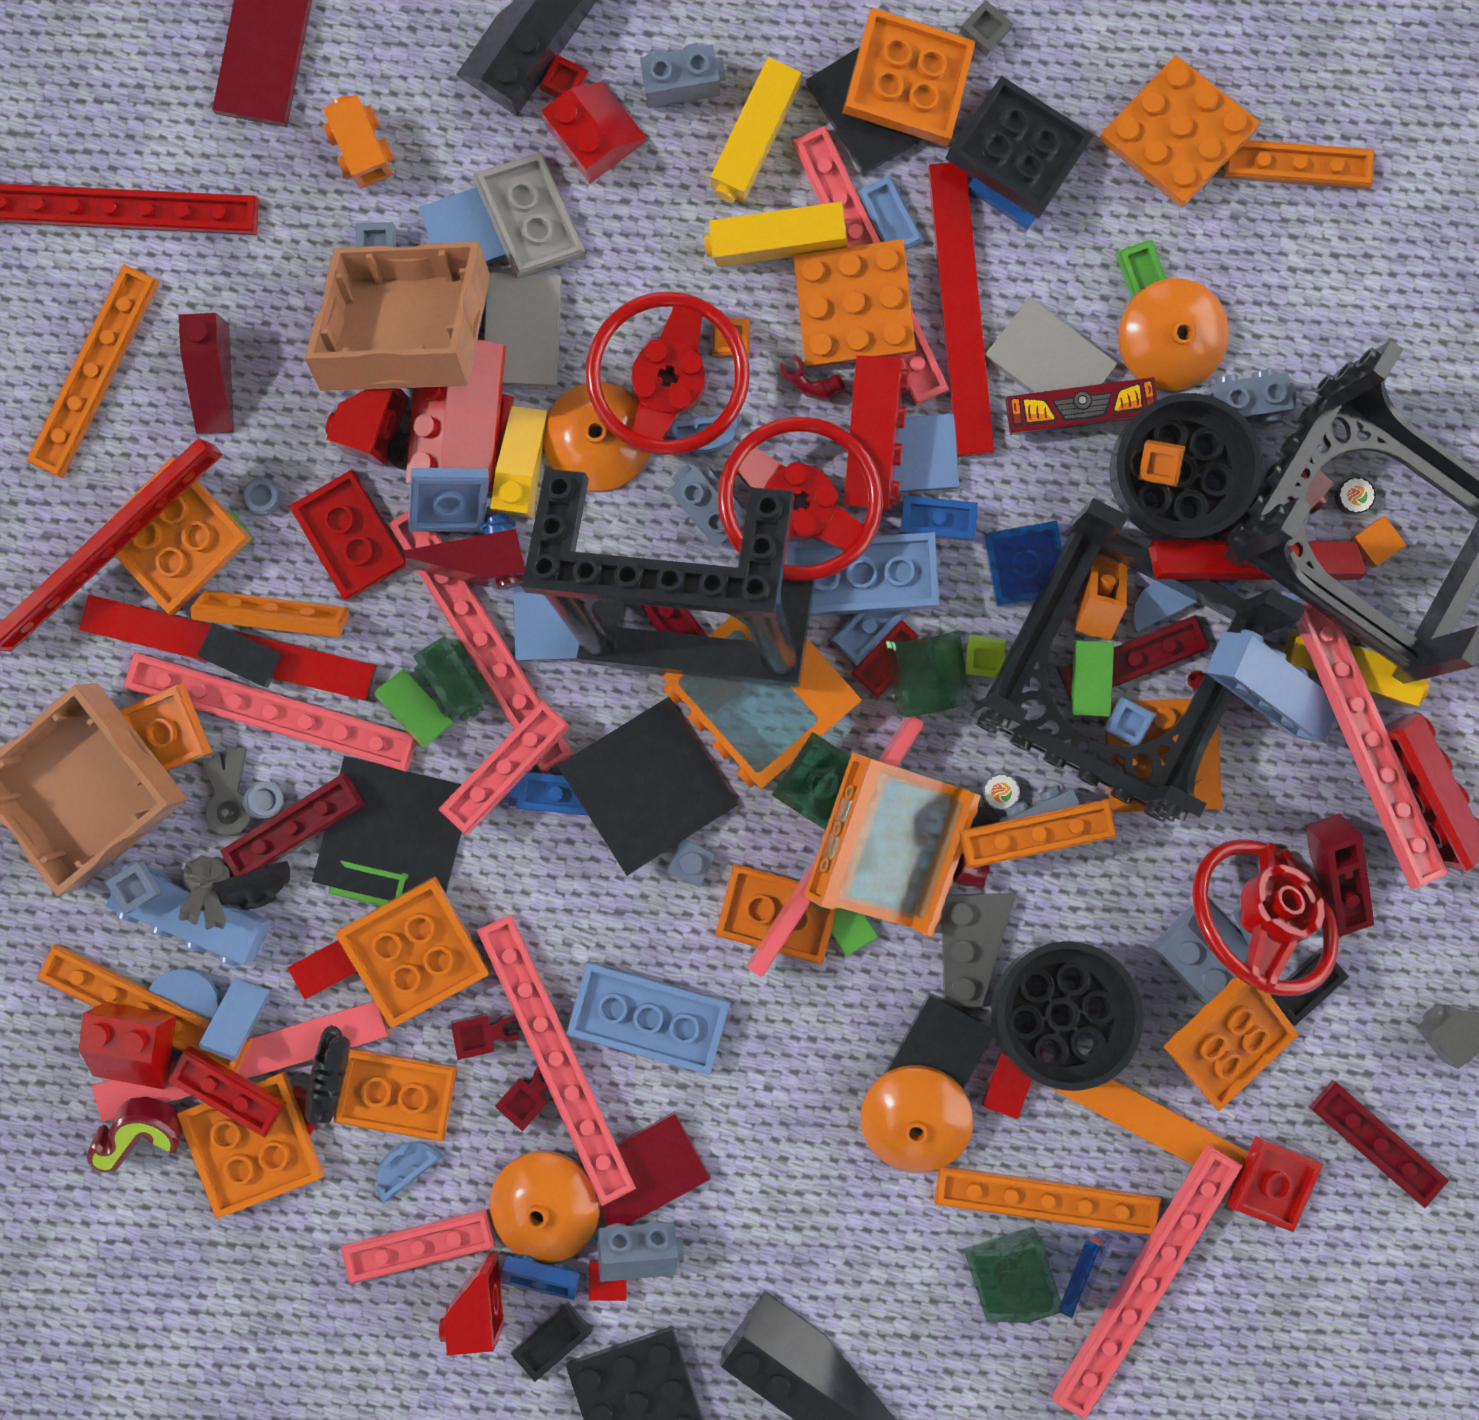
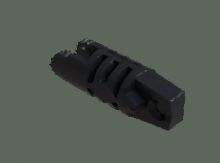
M331 1024V1026L324 1028L320 1036L321 1039L319 1040L317 1053L314 1056V1064L306 1090L305 1118L309 1123L331 1122L341 1095L351 1043L348 1038L342 1036V1031L336 1025L333 1026Z

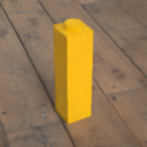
M770 57L767 58L710 176L711 189L715 190V195L721 200L728 203H734L735 200L743 204L745 203L800 88L801 72Z
M842 201L709 220L710 233L704 234L707 257H713L717 267L792 258L794 255L848 247Z
M1298 629L1290 630L1283 653L1287 656L1285 660L1292 665L1308 671L1309 676L1319 679ZM1349 644L1372 697L1404 708L1419 707V704L1424 701L1430 686L1427 681L1428 678L1402 684L1392 676L1397 666L1378 653Z

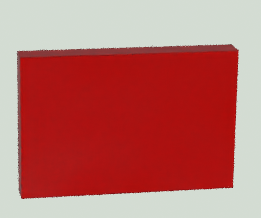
M349 470L289 506L344 601L351 600L406 567L402 550L355 470Z

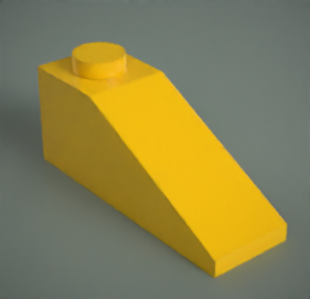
M519 406L511 407L492 491L490 509L495 514H506L510 517L533 520L544 446V432L548 415L547 410Z

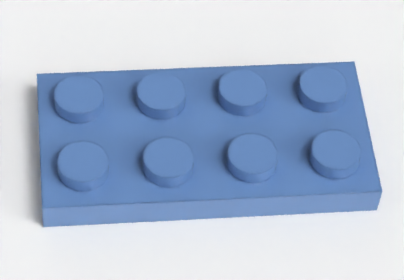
M935 532L874 536L869 547L854 563L834 575L815 581L810 616L939 608ZM817 540L788 542L787 565H816L838 556L843 551Z
M587 961L566 1035L710 1075L730 1001Z

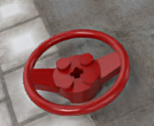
M680 292L650 293L632 299L620 306L598 329L589 348L586 361L587 392L600 421L615 437L625 444L651 454H684L700 449L715 441L737 418L749 388L750 366L748 354L736 327L725 314L709 302ZM673 307L660 339L650 341L633 363L631 380L639 404L634 427L631 430L615 416L605 399L600 374L603 353L615 331L631 317L653 308ZM705 317L722 333L732 352L735 367L733 391L723 412L706 429L683 439L664 440L677 416L686 414L692 408L694 409L704 394L706 376L698 350L702 320ZM667 371L674 372L675 378L679 379L676 384L671 382L670 387L663 386V380L660 378Z
M787 417L766 423L741 440L724 465L718 486V510L724 531L739 554L743 533L737 523L733 508V488L737 475L749 489L755 487L789 490L794 492L795 498L801 496L806 500L807 510L801 507L797 511L793 510L788 542L815 539L843 551L838 556L816 565L793 566L785 564L782 579L811 581L834 575L854 563L874 539L883 510V490L880 475L865 447L849 432L831 422L812 417ZM789 432L815 433L840 444L858 463L866 481L868 509L864 524L836 503L838 498L837 490L822 471L798 462L790 463L785 467L756 447L774 436Z
M1249 839L1231 840L1214 847L1206 854L1194 876L1192 889L1193 907L1200 931L1218 960L1244 983L1272 995L1297 996L1311 992L1319 987L1328 978L1335 966L1339 937L1332 907L1314 877L1292 857L1291 852L1287 850L1282 851L1271 842L1263 843ZM1239 854L1259 856L1260 874L1245 883L1240 895L1241 910L1243 912L1240 916V922L1247 932L1252 933L1245 963L1231 951L1219 934L1213 921L1208 901V887L1214 869L1224 859ZM1322 928V953L1313 971L1297 980H1278L1296 944Z

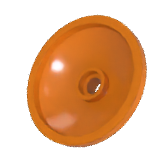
M1184 278L1160 280L1138 292L1125 308L1118 330L1119 350L1128 370L1136 379L1154 377L1156 389L1162 391L1185 390L1206 380L1221 363L1229 338L1227 316L1218 298L1200 283ZM1180 326H1183L1187 331L1184 340L1180 339L1177 335V330Z
M601 382L602 390L610 409L624 425L633 430L639 400L620 386ZM586 383L564 393L553 404L547 415L543 445L550 465L554 470L585 472L589 479L587 491L606 492L626 485L642 471L649 459L650 453L640 451L625 444L604 426L590 402ZM598 426L602 428L603 431L600 437L592 438L589 436V431L592 427Z
M909 1065L883 1074L871 1085L862 1103L861 1129L868 1146L883 1162L902 1171L926 1173L951 1164L963 1153L973 1131V1111L967 1094L952 1077L932 1067ZM914 1127H919L923 1132L916 1135L911 1133L910 1130Z
M533 1151L515 1158L500 1172L491 1190L489 1206L493 1226L504 1244L517 1255L530 1256L540 1263H554L566 1260L576 1255L587 1245L597 1228L600 1217V1201L589 1176L579 1163L561 1153ZM534 1211L542 1214V1221H538L533 1217Z

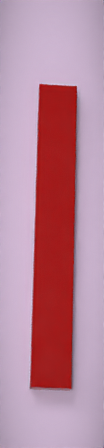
M951 162L929 164L928 177L951 410L954 413L957 457L993 454L994 442L967 173Z
M0 183V223L257 235L259 199L254 195Z
M199 438L195 440L0 622V651L12 652L215 464L223 455L221 451L212 443Z
M88 594L79 630L206 661L197 655L211 624ZM235 631L284 654L273 678L368 701L377 665Z

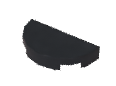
M284 861L212 884L223 903L239 906L241 910L261 908L273 902L277 898L276 894L283 888L284 884L289 883L290 866L288 861Z

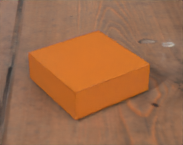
M729 318L741 335L749 358L750 319ZM713 325L712 356L733 357L726 339L718 328Z
M1147 440L1144 444L1138 479L1177 486L1185 446Z
M1386 516L1378 518L1351 537L1353 542H1357L1360 552L1372 568L1377 567L1407 546Z

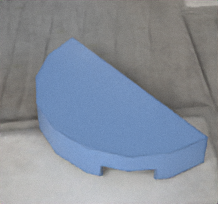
M740 413L732 425L715 441L691 452L709 455L723 450L733 441L739 429ZM720 414L675 420L670 429L672 438L677 440L695 435L710 426Z
M1159 581L1151 583L1139 592L1133 604L1131 621L1134 632H1139L1197 601Z
M188 967L166 972L156 978L148 991L209 1020H212L221 1003L213 979L200 970Z
M420 1141L405 1142L393 1148L380 1162L377 1173L378 1185L376 1188L382 1203L387 1202L444 1155L434 1146Z

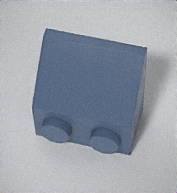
M1209 902L1211 915L1219 934L1231 951L1245 963L1249 949L1246 940ZM1193 905L1149 946L1201 1001L1207 1004L1236 977L1218 960L1206 943L1198 926Z

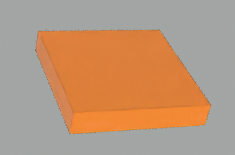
M184 684L176 685L119 710L166 771L213 752Z

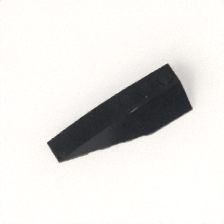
M513 0L497 14L456 75L515 116H518L544 78L555 54L560 55L597 0Z
M765 1290L721 1351V1368L794 1420H897L822 1331Z

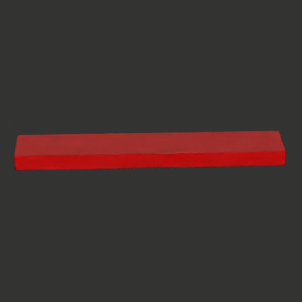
M1153 540L1148 546L1156 580H1274L1247 560L1234 565L1225 559L1223 555L1230 544L1224 540ZM1308 541L1318 562L1335 580H1361L1367 574L1357 542ZM1295 544L1290 546L1289 551L1293 549L1296 555L1299 556L1298 546Z

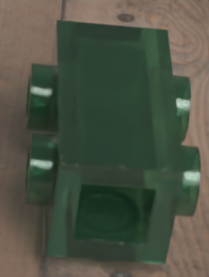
M443 636L413 655L418 664L414 667L416 674L425 686L431 684L438 695L434 698V702L445 717L450 715L452 719L457 720L463 717L467 722L485 711L482 705L489 701L485 692L490 688L479 671L472 673L465 662L470 656L458 639L453 642L451 638Z

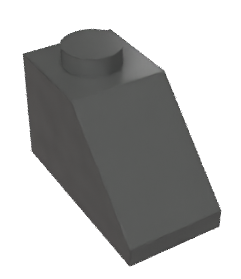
M1446 1004L1443 1006L1438 1005L1426 1011L1422 1017L1424 1021L1416 1026L1442 1062L1459 1069L1479 1053V1009Z

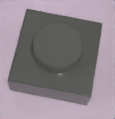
M984 0L961 26L959 33L965 38L976 41L975 47L987 57L1011 30L1013 23L987 0Z

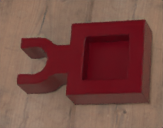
M487 1013L450 1021L457 1060L495 1052L494 1040L500 1039L505 1042L519 1040L518 1032L506 1034L502 1031L505 1023L516 1021L514 1013L501 1016L494 1023H489Z
M539 1066L535 1068L533 1079L529 1084L519 1077L495 1105V1108L522 1132L548 1103L540 1095L543 1090L549 1088L546 1082L541 1081L539 1078Z

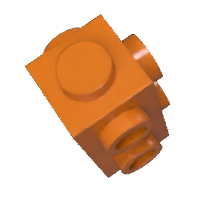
M355 94L353 96L336 98L331 105L323 108L328 120L327 123L323 124V128L331 145L335 146L338 144L343 156L338 157L337 161L347 180L353 178L358 187L362 189L394 175L389 165V162L393 161L394 157L386 139L379 140L374 129L380 127V124L371 104L364 107L358 95Z

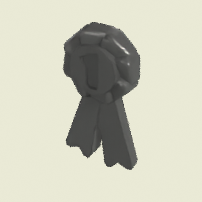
M227 746L225 764L223 756L219 752L214 753L211 759L202 758V763L215 792L205 808L206 821L209 827L224 836L243 832L253 818L245 811L243 806L244 795L239 792L247 751L246 747L235 749Z
M200 855L197 859L186 862L182 883L191 893L180 909L179 920H189L192 924L196 925L201 911H203L206 930L213 927L224 929L226 920L218 894L212 883L228 879L230 877V868L219 857L211 858Z

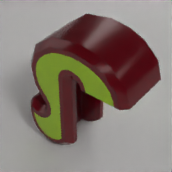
M148 1096L129 1099L119 1106L110 1129L107 1125H102L97 1129L87 1152L88 1164L97 1172H116L141 1137L148 1139L151 1144L163 1150L176 1153L183 1133L177 1116L179 1112L168 1103Z

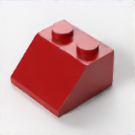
M604 82L570 88L541 110L546 128L589 184L648 141Z
M401 388L366 389L338 403L336 412H332L326 422L325 432L328 434L326 440L346 454L386 467L389 460L388 445L397 436L409 397Z
M109 1002L102 1003L83 1013L79 1052L94 1077L164 1090L168 1085L177 1015Z
M498 1250L489 1252L456 1292L451 1304L447 1305L444 1317L440 1318L439 1338L441 1342H446L447 1356L493 1352L504 1327Z

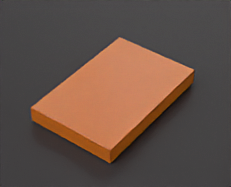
M734 863L715 936L758 947L800 881ZM811 901L779 953L823 965L838 907H835L834 910L825 908L818 912Z
M349 1048L348 1065L345 1070L344 1083L336 1106L333 1123L439 1142L445 1140L458 1066Z

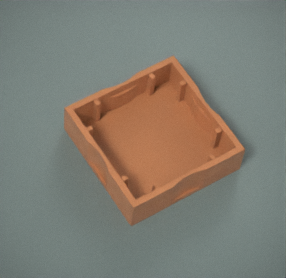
M479 241L434 243L415 247L368 246L335 248L324 285V302L315 318L304 358L320 391L468 386L490 279V273Z
M98 683L72 686L37 716L21 736L0 748V822L12 832L18 840L24 855L57 897L82 888L188 800Z

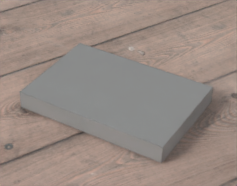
M542 152L474 173L473 180L516 279L585 255L583 244Z
M490 273L486 294L485 341L506 346L503 385L558 387L561 275L530 274L516 279L513 273Z
M1032 297L1028 298L985 354V359L1029 393L1102 384L1118 364Z

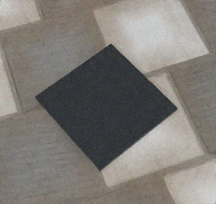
M670 697L660 701L557 765L626 876L738 805Z
M344 756L339 775L342 773L349 775L365 806L325 830L312 882L389 901L395 898L399 880L346 868L341 862L345 861L403 875L402 873L409 874L408 879L405 880L402 894L436 876L444 892L447 893L462 832L438 809L462 784Z

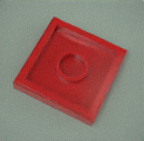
M1255 1136L1226 1205L1233 1210L1294 1233L1323 1164L1314 1158Z

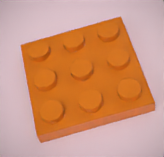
M871 7L842 113L948 146L952 139L976 41Z
M1175 55L1100 134L1099 140L1183 209L1258 129L1260 121Z
M904 239L793 256L806 368L856 362V355L892 357L916 353Z
M171 457L108 521H110L122 508H124L137 494H139L176 458ZM197 479L115 557L167 614L175 615L252 538Z
M1191 699L1130 700L1156 714L1140 744L1152 741L1170 730L1182 717ZM1111 701V713L1118 701ZM1104 717L1105 724L1109 717ZM1219 724L1202 756L1194 783V796L1207 803L1205 809H1222ZM1105 732L1106 745L1131 746ZM1178 734L1172 738L1174 741H1176ZM1158 746L1155 752L1159 755L1163 765L1166 758L1162 756L1167 753L1168 748ZM1142 753L1136 754L1132 763L1133 770L1140 779L1147 780L1152 774L1151 762L1146 755ZM1112 755L1110 758L1111 765L1117 763L1124 773V759L1118 755ZM1107 787V799L1110 800L1112 812H1139L1145 810V806L1134 800L1131 804H1126L1110 795L1112 789Z
M436 876L341 927L334 933L391 1029L490 974L488 965Z
M1235 977L1215 998L1203 1006L1194 1018L1181 1030L1177 1031L1163 1048L1206 1100L1219 1112L1294 1041L1299 1034L1269 993L1255 989Z
M286 1071L255 1082L256 1085L287 1102L266 1138L204 1102L177 1113L216 1219L317 1181L325 1175L312 1139L307 1132L306 1123L297 1099L295 1100L293 1095V1089Z

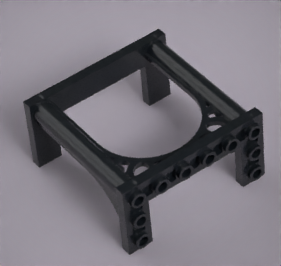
M1390 340L1377 349L1373 347L1368 349L1359 360L1354 363L1352 361L1347 362L1335 375L1328 374L1320 381L1315 389V393L1318 394L1315 401L1303 410L1298 418L1300 426L1296 433L1291 434L1281 446L1280 451L1283 455L1279 462L1273 464L1265 473L1263 482L1266 484L1261 492L1256 494L1254 501L1246 511L1248 514L1243 523L1238 524L1229 534L1227 542L1230 545L1223 557L1234 565L1245 560L1250 562L1397 666L1392 676L1402 684H1407L1474 667L1479 659V625L1451 633L1479 583V472L1416 428L1393 405L1386 391L1385 380L1402 353L1403 348ZM1334 419H1338L1345 426L1347 438L1344 444L1338 442L1333 436L1331 425ZM1358 433L1365 434L1367 436L1366 440H1360ZM1323 441L1327 445L1324 453L1320 452L1317 448L1322 445ZM1359 450L1387 455L1405 465L1478 518L1414 636L1331 577L1318 562L1309 545L1304 520L1312 505L1305 501L1306 494L1312 479L1319 469L1337 455ZM1303 471L1306 472V479L1301 477ZM1294 544L1297 545L1299 556L1296 555L1293 549L1289 551V547Z
M544 470L522 588L526 593L542 594L546 597L579 642L576 658L579 663L800 687L816 580L791 581L782 579L795 500L793 491L751 487L738 567L575 552L589 479L585 472ZM627 603L727 613L746 625L753 641L623 628Z
M1093 498L1070 521L1064 533L1068 535V538L986 697L976 703L970 716L978 719L976 725L989 733L996 735L998 731L1011 736L1009 742L1012 745L1027 752L1034 748L1045 754L1043 760L1059 769H1063L1066 765L1078 771L1076 777L1081 781L1097 787L1098 783L1112 789L1110 793L1112 797L1126 804H1131L1134 800L1145 806L1144 813L1156 820L1165 822L1167 819L1174 822L1175 819L1185 821L1186 818H1200L1207 803L1194 796L1196 774L1202 756L1234 693L1205 673L1184 714L1166 733L1140 745H1106L1079 733L1064 719L1057 709L1051 696L1047 679L1048 655L1053 640L1098 552L1155 581H1159L1231 619L1226 632L1241 633L1242 630H1249L1263 637L1267 633L1300 621L1306 606L1273 589H1268L1246 600L1209 580H1156L1149 550L1117 534L1122 530L1128 515ZM1038 661V669H1034ZM1031 677L1037 680L1039 683L1038 691L1033 690L1022 693L1024 686L1030 687ZM1036 699L1045 704L1046 710L1040 718L1036 720L1024 719L1028 710L1021 707L1023 703ZM1051 720L1058 725L1059 729L1056 734L1052 735V729L1045 728L1040 730L1037 727ZM1178 734L1176 741H1174L1172 738ZM1072 739L1070 745L1063 741ZM1081 741H1085L1088 744V749L1085 752L1078 748ZM1158 746L1168 748L1167 753L1162 756L1166 758L1163 765L1159 755L1155 752ZM1095 752L1097 754L1098 759L1092 757L1095 754ZM1138 753L1146 755L1151 762L1152 774L1147 780L1140 779L1133 770V758ZM1112 755H1118L1124 759V773L1117 763L1111 765L1110 758Z

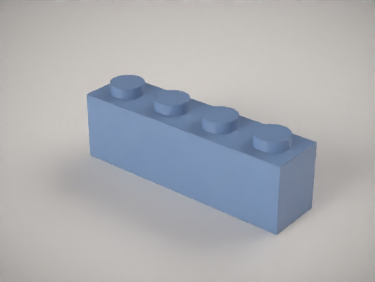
M1242 630L1241 633L1223 631L1205 673L1294 738L1324 743L1336 716L1322 684L1307 677L1309 673L1305 669L1286 661L1287 656L1283 652L1263 643L1264 638L1261 635L1249 630Z
M135 863L124 864L121 872ZM149 867L147 868L162 894L128 914L123 913L112 893L106 904L107 907L116 910V916L122 920L132 923L142 921L151 925L150 930L153 933L171 938L173 935L186 940L184 943L186 947L199 952L212 951L220 955L218 959L221 962L234 967H240L241 964L245 965L255 960L271 923L269 918L250 910H241L239 906L223 903L221 900L220 903L226 920L224 929L213 927L206 930L203 911H201L196 925L192 924L189 920L181 921L179 920L180 909L191 891L184 886L182 881Z

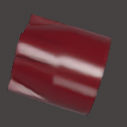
M961 854L953 876V882L963 886H973L982 889L985 886L990 867L989 865H983L968 869L964 854Z

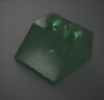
M960 630L886 641L896 714L905 718L943 712L970 703Z
M811 732L771 796L826 831L851 756L819 735Z
M1034 1226L963 1248L987 1322L1031 1323L1065 1312L1041 1237Z

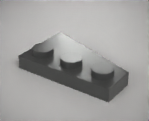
M1016 893L947 894L941 911L943 997L945 1001L957 1007L983 1006Z

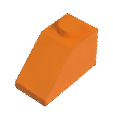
M1097 554L1082 586L1076 609L1075 631L1085 633L1091 637L1112 639L1127 607L1128 566L1108 556Z

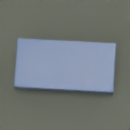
M890 175L857 191L880 242L904 239L905 251L922 243L923 239Z
M234 978L199 1043L200 1049L236 1062L268 1000L269 990Z

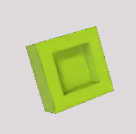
M969 635L965 675L996 677L1005 660L1006 638Z

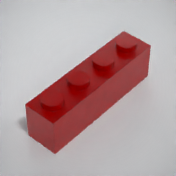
M856 355L850 434L865 447L873 459L882 484V511L891 512L892 503H898L900 496V481L894 480L895 466H902L903 443H897L898 429H905L907 408L906 406H901L902 391L908 392L910 369H904L901 357ZM848 452L843 505L847 509L867 510L868 490L866 481L858 463Z

